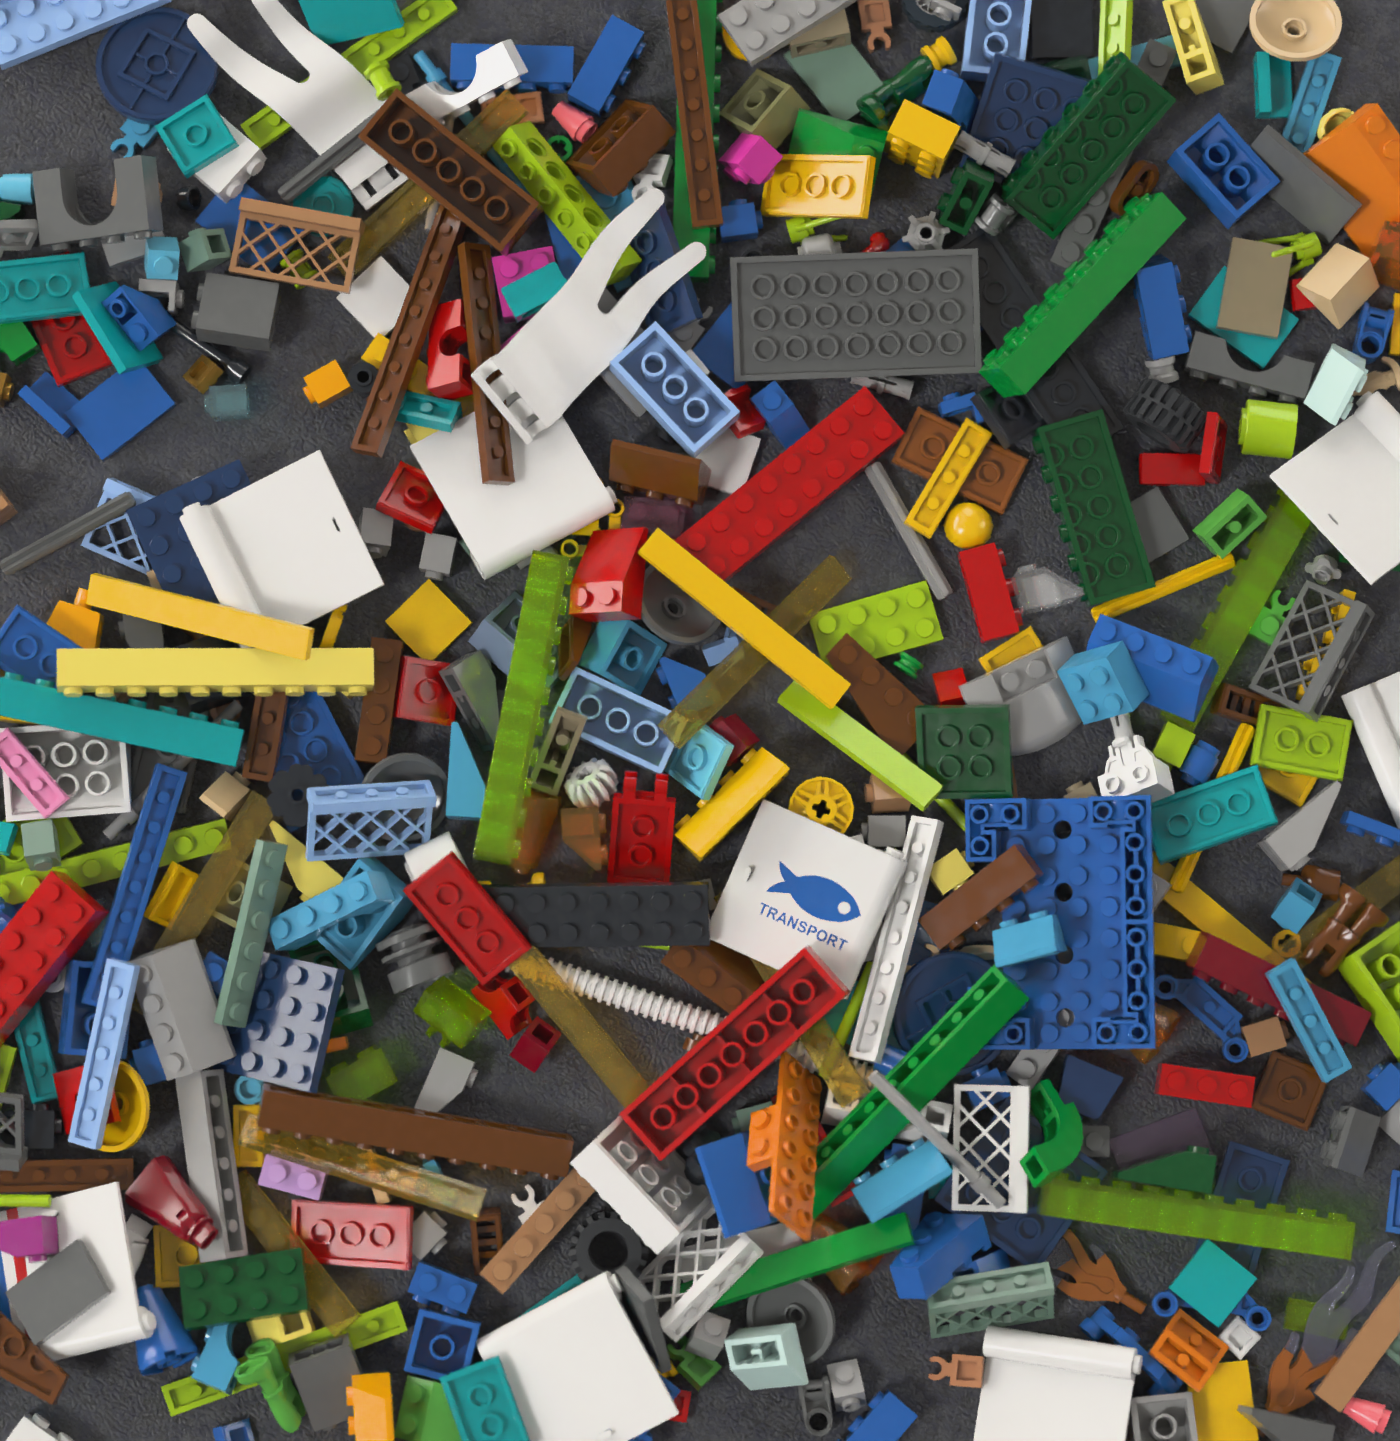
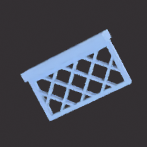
M112 477L106 479L103 486L104 491L97 507L108 502L109 498L113 499L124 492H130L133 495L136 506L157 496ZM127 512L123 516L112 519L85 534L81 546L146 574L147 571L152 570ZM126 518L132 535L117 541L111 524ZM106 526L112 543L104 547L91 543L95 530ZM134 539L140 556L133 559L123 557L119 544ZM114 547L116 553L109 551L107 549ZM142 559L145 566L135 561Z
M430 780L307 788V801L309 804L305 853L307 862L404 855L405 852L429 841L433 807H436L437 798ZM414 808H424V813L415 821L406 815ZM381 811H394L395 814L385 823L376 817ZM362 812L364 816L354 825L345 819L351 813ZM331 814L334 818L324 827H321L316 822V815ZM402 818L409 826L397 835L390 828ZM373 821L379 828L367 837L359 831L367 823ZM341 822L348 830L336 839L329 832ZM415 830L422 835L421 843L408 844L404 841ZM385 832L393 838L386 846H377L374 843ZM354 835L363 841L356 848H347L343 845ZM323 837L332 843L325 850L314 851V845Z

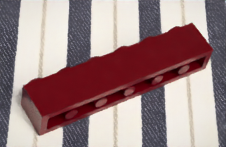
M1201 931L1185 965L1194 968L1192 975L1207 982L1212 977L1221 982L1219 988L1233 995H1237L1239 990L1248 995L1247 1002L1262 1009L1265 1004L1275 1008L1274 1015L1290 1022L1265 975L1266 972L1276 966L1210 933ZM1308 982L1341 1047L1344 1048L1346 1043L1356 1047L1372 1013Z

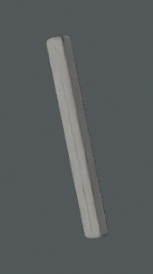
M875 462L865 469V473L936 599L942 600L953 593L952 588L922 535L903 524L909 512L882 464Z

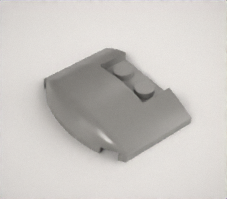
M1067 636L958 686L966 705L1010 704L1012 756L1029 754L1046 748L1067 736L1082 722L1057 673L1062 665L1074 654Z

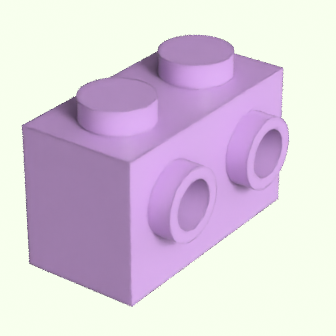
M275 1149L274 1154H266L258 1185L318 1201L322 1199L330 1170L322 1167L323 1161L305 1157L304 1162L292 1159L293 1153Z

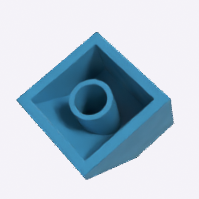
M631 620L603 621L598 623L582 653L578 665L595 676L640 696L668 644Z
M1044 910L1030 914V921L1018 923L1016 918L999 923L1001 929L992 931L996 968L1011 967L1067 951L1058 915H1048V911Z

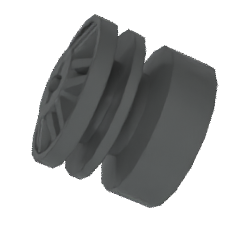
M417 923L391 933L383 941L375 944L378 952L391 948L393 950V954L381 959L383 964L398 963L399 968L387 975L394 994L416 988L455 972L448 952L433 953L432 948L440 944L443 938L439 936L428 940L427 935L436 931L430 923Z

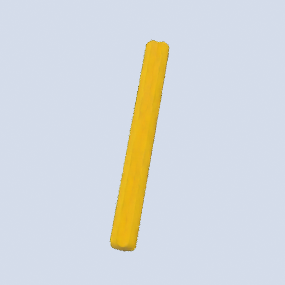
M1231 552L1223 559L1215 556L1155 581L1156 587L1095 606L1091 609V615L1095 622H1097L1100 614L1111 618L1229 570L1236 565L1235 559Z

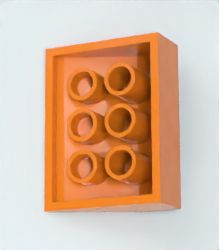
M1378 103L1365 104L1303 154L1362 204L1344 225L1343 229L1359 252L1369 257L1400 237V134Z

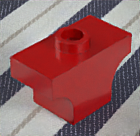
M497 974L486 984L482 985L479 983L470 990L507 1040L533 1022L529 1015V1006L537 998L519 974L509 980L503 979Z

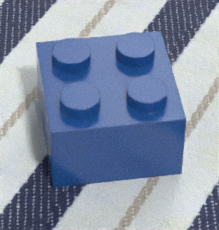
M421 1307L418 1311L404 1371L440 1380L439 1377L470 1366L482 1322Z

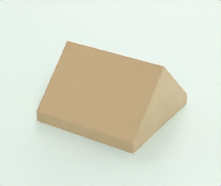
M1338 243L1334 244L1296 285L1338 330L1380 287L1370 258Z

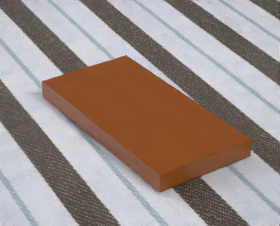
M917 407L891 463L929 481L960 426ZM989 440L957 495L1002 516L1029 459L1011 450H1005L1002 446Z

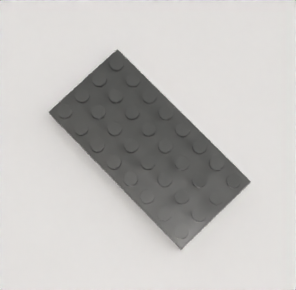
M978 248L730 257L734 382L979 373L978 371L982 368Z

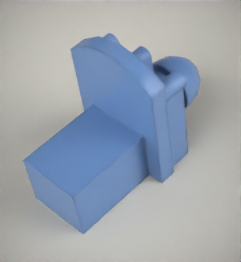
M726 627L724 638L703 645L702 651L710 667L731 659L733 663H736L738 660L745 658L747 647L751 648L752 646L729 627Z

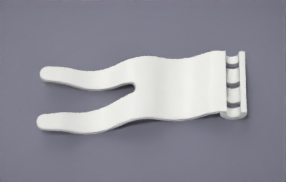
M278 0L251 1L280 42L309 72V78L304 83H297L246 53L212 25L203 15H191L187 21V26L210 56L236 82L287 121L319 155H322L385 103V101H379L376 98V89L352 64L304 28ZM365 143L333 168L366 211L370 210L409 180L396 168L394 169L399 174V177L394 180L384 167L388 162ZM366 179L377 192L372 197L361 184Z
M650 188L616 216L592 243L565 285L520 329L498 355H494L486 360L471 374L474 381L526 445L533 441L532 438L537 433L555 423L579 394L610 365V361L623 351L646 314L662 294L705 258V246L700 242H692L637 281L610 312L603 313L600 311L598 302L616 263L632 239L663 204L664 194L661 190ZM499 369L502 374L488 384L485 379ZM517 391L520 396L506 407L503 401ZM532 414H535L538 418L524 429L521 423Z

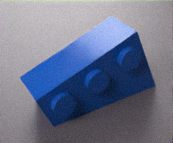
M943 68L941 71L934 70L921 107L959 125L958 138L962 130L969 134L979 100L967 83L959 78L958 73Z
M1162 254L1154 255L1133 276L1135 289L1132 291L1134 299L1138 300L1141 315L1139 320L1148 356L1156 360L1189 352L1188 343L1192 342V335L1189 325H1184L1182 313H1186V303L1184 296L1178 294L1176 283L1181 282L1177 264L1173 265L1172 261Z
M926 1213L913 1232L915 1244L902 1248L890 1265L898 1297L928 1299L953 1278L952 1272L961 1264L964 1267L971 1264V1256L978 1250L986 1251L992 1245L983 1215Z

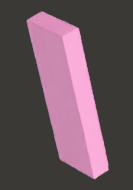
M7 727L0 734V767L41 815L47 819L66 803L70 797L15 733Z

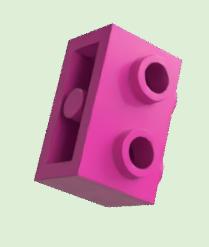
M741 133L718 161L725 166L723 172L734 182L741 181L744 184L753 183L760 185L761 182L765 183L775 173L774 167L783 156L762 136Z

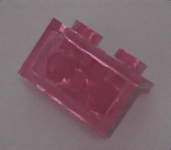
M625 495L621 529L646 527L648 528V537H650L659 528L671 539L675 540L683 534L686 508L676 505L675 501L663 500V502L649 498Z

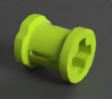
M387 60L371 64L363 73L367 80H371L377 91L376 98L379 101L387 100L396 88L399 91L402 89L400 82L395 81L392 77Z
M300 248L287 255V257L294 264L304 257V252ZM283 258L280 265L283 269L288 268L289 266ZM307 261L296 268L300 277L304 279H310L318 273L316 269H312ZM293 271L289 273L291 276L296 277ZM294 284V286H295L296 289H298V290H299V289H302V288H304V287H306V286H301V285H295V284Z

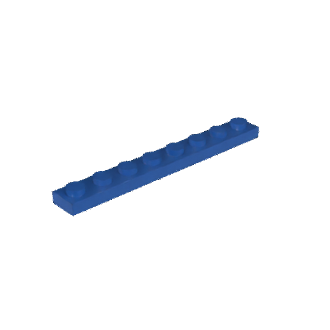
M159 763L155 765L81 1003L97 1007L107 958H115L126 962L130 959L187 772Z

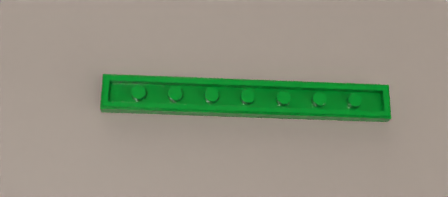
M905 1212L899 1213L874 1223L871 1222L759 1258L710 1309L914 1245L915 1242L908 1215ZM693 1280L681 1283L680 1293H686L693 1286Z

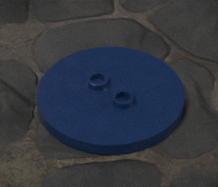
M157 7L117 23L108 30L97 52L96 75L105 99L118 113L138 123L158 125L207 94L210 97L218 79L219 64L189 30L187 21L191 15L174 8Z
M961 951L938 952L923 958L913 965L904 975L892 1020L894 1035L901 1049L909 1052L967 993V987H972L993 965L981 957ZM979 1050L956 1076L969 1074L988 1065L1001 1050Z

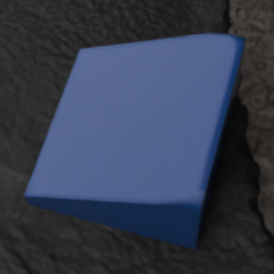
M249 1418L213 1428L215 1441H255Z

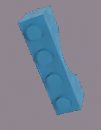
M366 870L271 918L268 931L275 950L294 951L318 939V935L326 928L345 919L371 913L395 901L384 871Z
M237 1323L209 1327L204 1337V1342H206L202 1354L198 1353L195 1356L191 1365V1371H193L191 1377L230 1396L238 1381L234 1376V1371L241 1365L232 1348V1334Z

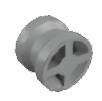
M1175 355L1153 360L1151 357L1146 358L1145 366L1150 371L1148 378L1165 384L1178 380L1179 375L1174 370L1173 365L1176 361Z

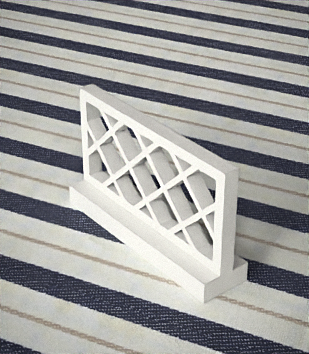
M954 1084L953 1147L960 1153L961 1142L966 1148L960 1154L963 1156L967 1151H970L981 1163L976 1170L979 1172L985 1167L997 1180L992 1186L996 1187L1000 1183L1009 1192L1008 1205H1003L999 1209L982 1193L973 1204H959V1190L970 1181L953 1165L952 1210L1028 1212L1029 1178L1019 1161L1030 1149L1031 1086ZM961 1091H974L983 1101L969 1113L961 1105ZM980 1091H990L992 1093L985 1098ZM997 1092H1011L1010 1106L1000 1114L989 1100ZM985 1103L998 1116L986 1129L973 1117ZM962 1110L967 1117L960 1122ZM1009 1111L1010 1123L1004 1118ZM969 1119L982 1131L970 1145L960 1136V1127ZM1000 1120L1010 1129V1137L1001 1146L988 1133ZM984 1135L998 1148L985 1161L972 1148ZM1010 1142L1008 1154L1003 1148ZM999 1152L1009 1160V1169L1001 1177L987 1164ZM959 1173L965 1178V1180L960 1185ZM1008 1174L1009 1186L1003 1181ZM984 1198L990 1205H979L978 1203Z
M712 1201L667 1245L637 1278L643 1285L646 1282H653L652 1296L654 1297L657 1311L659 1302L671 1301V1308L659 1319L662 1331L675 1342L765 1253L745 1232L738 1234L740 1238L730 1248H724L725 1238L720 1223L718 1228L706 1229V1221L716 1212ZM718 1235L716 1249L704 1250L705 1236ZM697 1237L696 1251L684 1252V1243L689 1238ZM716 1256L712 1267L709 1270L702 1271L703 1257ZM695 1258L694 1271L682 1272L683 1259ZM667 1260H675L674 1273L662 1274V1266ZM694 1278L693 1286L686 1293H680L681 1279ZM673 1280L672 1294L659 1295L661 1281Z

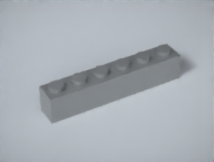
M223 1069L198 1071L175 1078L190 1189L206 1207L214 1221L213 1226L219 1231L217 1237L206 1249L202 1250L198 1247L200 1263L249 1256Z

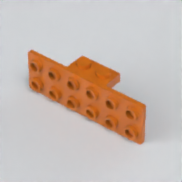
M785 1051L780 1055L777 1103L751 1113L747 1167L756 1172L772 1166L769 1212L803 1240L811 1238L813 1224L812 1213L813 1198L815 1197L814 1183L815 1171L817 1169L816 1152L819 1141L818 1123L822 1084L817 1076L810 1073L806 1067L804 1068L798 1060Z

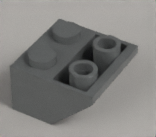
M1340 1106L1339 1111L1334 1110L1329 1124V1128L1333 1129L1330 1141H1324L1320 1152V1158L1324 1159L1322 1165L1357 1177H1363L1381 1117L1351 1106Z

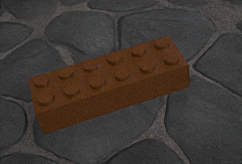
M397 88L357 136L363 143L505 257L544 210L538 201Z

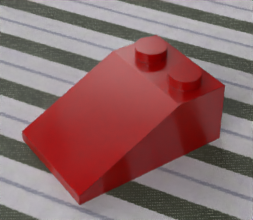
M636 527L596 530L592 532L571 583L569 615L587 622L641 619L646 560L637 552L647 541L648 528Z

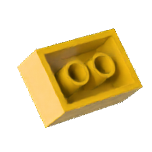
M904 99L888 131L884 152L888 153L887 157L897 164L904 165L906 162L916 167L915 172L923 177L931 179L934 176L939 178L954 149L953 146L957 140L960 126Z

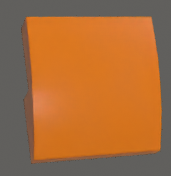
M1179 1308L1167 1323L1148 1354L1199 1393L1217 1368V1364L1227 1352L1229 1346Z

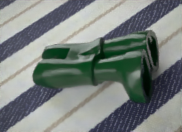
M921 55L913 59L897 75L883 81L882 86L864 94L856 101V106L861 111L860 117L865 126L889 131L891 126L888 118L898 108L900 109L904 99L911 102L927 91L934 72L932 62L928 56Z

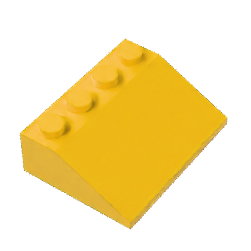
M763 747L758 751L752 748L740 760L743 766L736 773L730 770L718 782L722 787L711 796L710 800L701 799L696 804L700 809L692 817L686 814L674 826L678 830L674 836L700 862L788 776L790 768Z

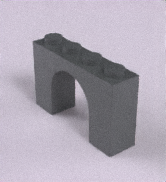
M138 155L114 159L117 186L116 204L110 216L96 225L90 223L80 211L75 171L73 169L54 168L32 172L40 246H51L53 252L71 250L72 244H79L80 248L98 246L99 240H106L107 244L123 243L126 236L134 235V240L153 238L152 233L164 231L156 157Z

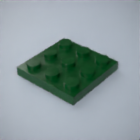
M1010 704L916 706L918 767L943 785L942 792L935 799L1013 797Z

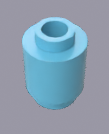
M32 173L3 174L0 177V201L17 205L35 204Z

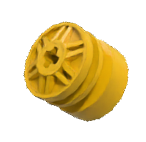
M816 777L806 780L795 789L789 800L788 810L844 834L853 819L854 805L850 793L841 783L832 778ZM820 802L826 803L825 809L830 811L829 815L823 814L821 818H818L812 806H818Z

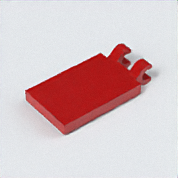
M625 771L623 793L614 792L607 883L669 882L676 805L675 797H667L669 774L656 773L655 791L636 790L637 771Z

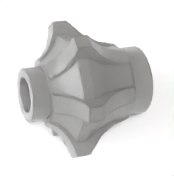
M931 211L929 216L915 218L911 215L908 218L911 223L908 233L902 237L903 243H909L915 251L943 250L941 245L944 236L950 233V229L938 223V220L935 218L936 212ZM928 229L931 230L932 236L924 239L921 237L920 232Z

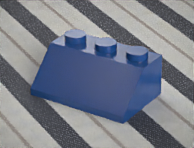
M1220 113L1179 146L1167 160V163L1227 229L1246 215L1280 183L1278 177Z
M70 960L66 965L58 1053L82 1056L87 1054L97 1007L81 1003L94 962ZM130 1017L120 1059H126Z
M749 1131L695 1148L725 1239L780 1221L769 1212L772 1166L756 1172L747 1167Z

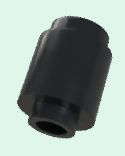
M362 362L354 365L348 375V381L354 393L360 397L367 398L371 393L378 371L369 363ZM369 375L367 382L361 383L358 381L361 376Z

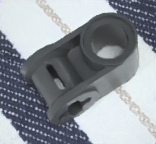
M995 192L974 221L990 235L997 236L1010 226L1019 212L1006 203L999 193Z
M823 1374L822 1378L808 1380L809 1383L807 1385L797 1386L805 1427L814 1436L826 1435L831 1430L833 1424L828 1374ZM821 1388L820 1391L806 1392L809 1389ZM815 1413H822L827 1417V1425L820 1431L812 1429L809 1424L810 1417Z

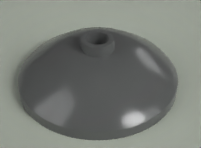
M650 565L645 570L641 618L652 632L673 644L695 645L707 640L717 630L721 623L717 617L654 566Z
M399 753L389 756L373 766L362 784L430 780L437 796L436 807H433L431 832L442 822L446 815L448 779L441 767L424 755ZM414 808L406 815L415 821L424 813V808ZM384 810L376 817L385 823L395 812ZM401 818L390 829L399 835L409 824ZM373 821L366 824L373 832L379 828ZM415 830L404 841L417 840L422 838V835ZM386 832L380 836L389 841L393 840Z
M804 1279L749 1298L746 1310L748 1328L795 1323L805 1365L820 1358L830 1347L836 1328L834 1311L827 1296L812 1281ZM796 1309L801 1311L803 1317L797 1315Z

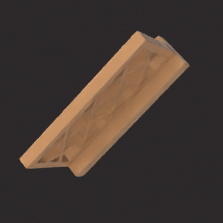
M241 197L239 205L241 212L229 266L230 273L350 294L361 236H364L366 226L361 218ZM247 220L259 222L265 232L250 241L245 234ZM265 223L273 224V226L268 229ZM282 226L289 227L295 237L280 247L272 233ZM295 229H300L304 231L298 234ZM311 232H317L325 242L310 252L302 238ZM324 234L334 235V236L331 237V238L328 240L327 237H326ZM269 236L277 249L262 259L254 245ZM341 237L353 239L351 250L342 257H339L331 244ZM243 238H244L245 241L247 242V244L242 247ZM299 241L307 255L292 264L283 251ZM329 247L337 260L322 270L313 256ZM251 248L259 262L250 268L238 267L240 255ZM281 254L289 267L279 274L271 273L265 263ZM349 258L348 266L346 267L343 262ZM311 259L319 272L310 279L301 278L296 268ZM341 265L346 272L344 286L332 284L325 274ZM263 266L266 272L257 269ZM293 271L296 277L287 276V274ZM323 277L326 282H320L316 280Z

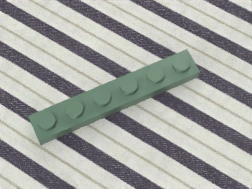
M256 839L214 1023L246 1028L288 845Z

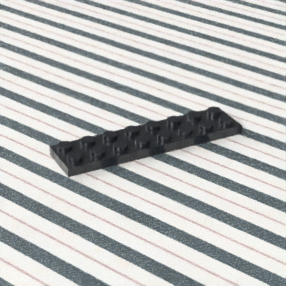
M980 228L949 249L978 248L980 325L994 348L998 350L1005 343L1003 340L1004 336L1012 328H1019L1025 321L1023 318L1024 314L1034 305L1039 306L1041 303L998 239ZM1070 346L1026 393L1047 425L1103 409L1111 436L1124 428Z
M708 882L481 884L532 945L531 947L705 946L711 943Z

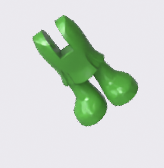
M270 1338L260 1339L252 1343L245 1350V1356L248 1361L237 1367L234 1371V1376L242 1385L259 1384L262 1388L264 1399L268 1402L278 1424L285 1431L293 1433L299 1428L302 1417L307 1412L301 1395L291 1381L290 1372L285 1371L277 1346Z

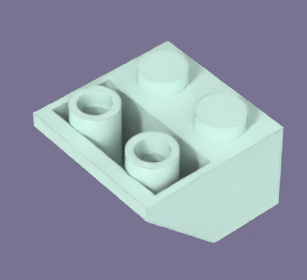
M1333 343L1309 387L1303 403L1335 426L1340 418L1345 420L1353 406V392L1360 393L1367 380L1366 359Z
M795 1323L740 1328L724 1340L730 1369L749 1390L799 1386L809 1383Z

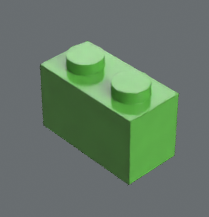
M1237 488L1192 531L1213 554L1223 559L1267 518V515L1248 494Z

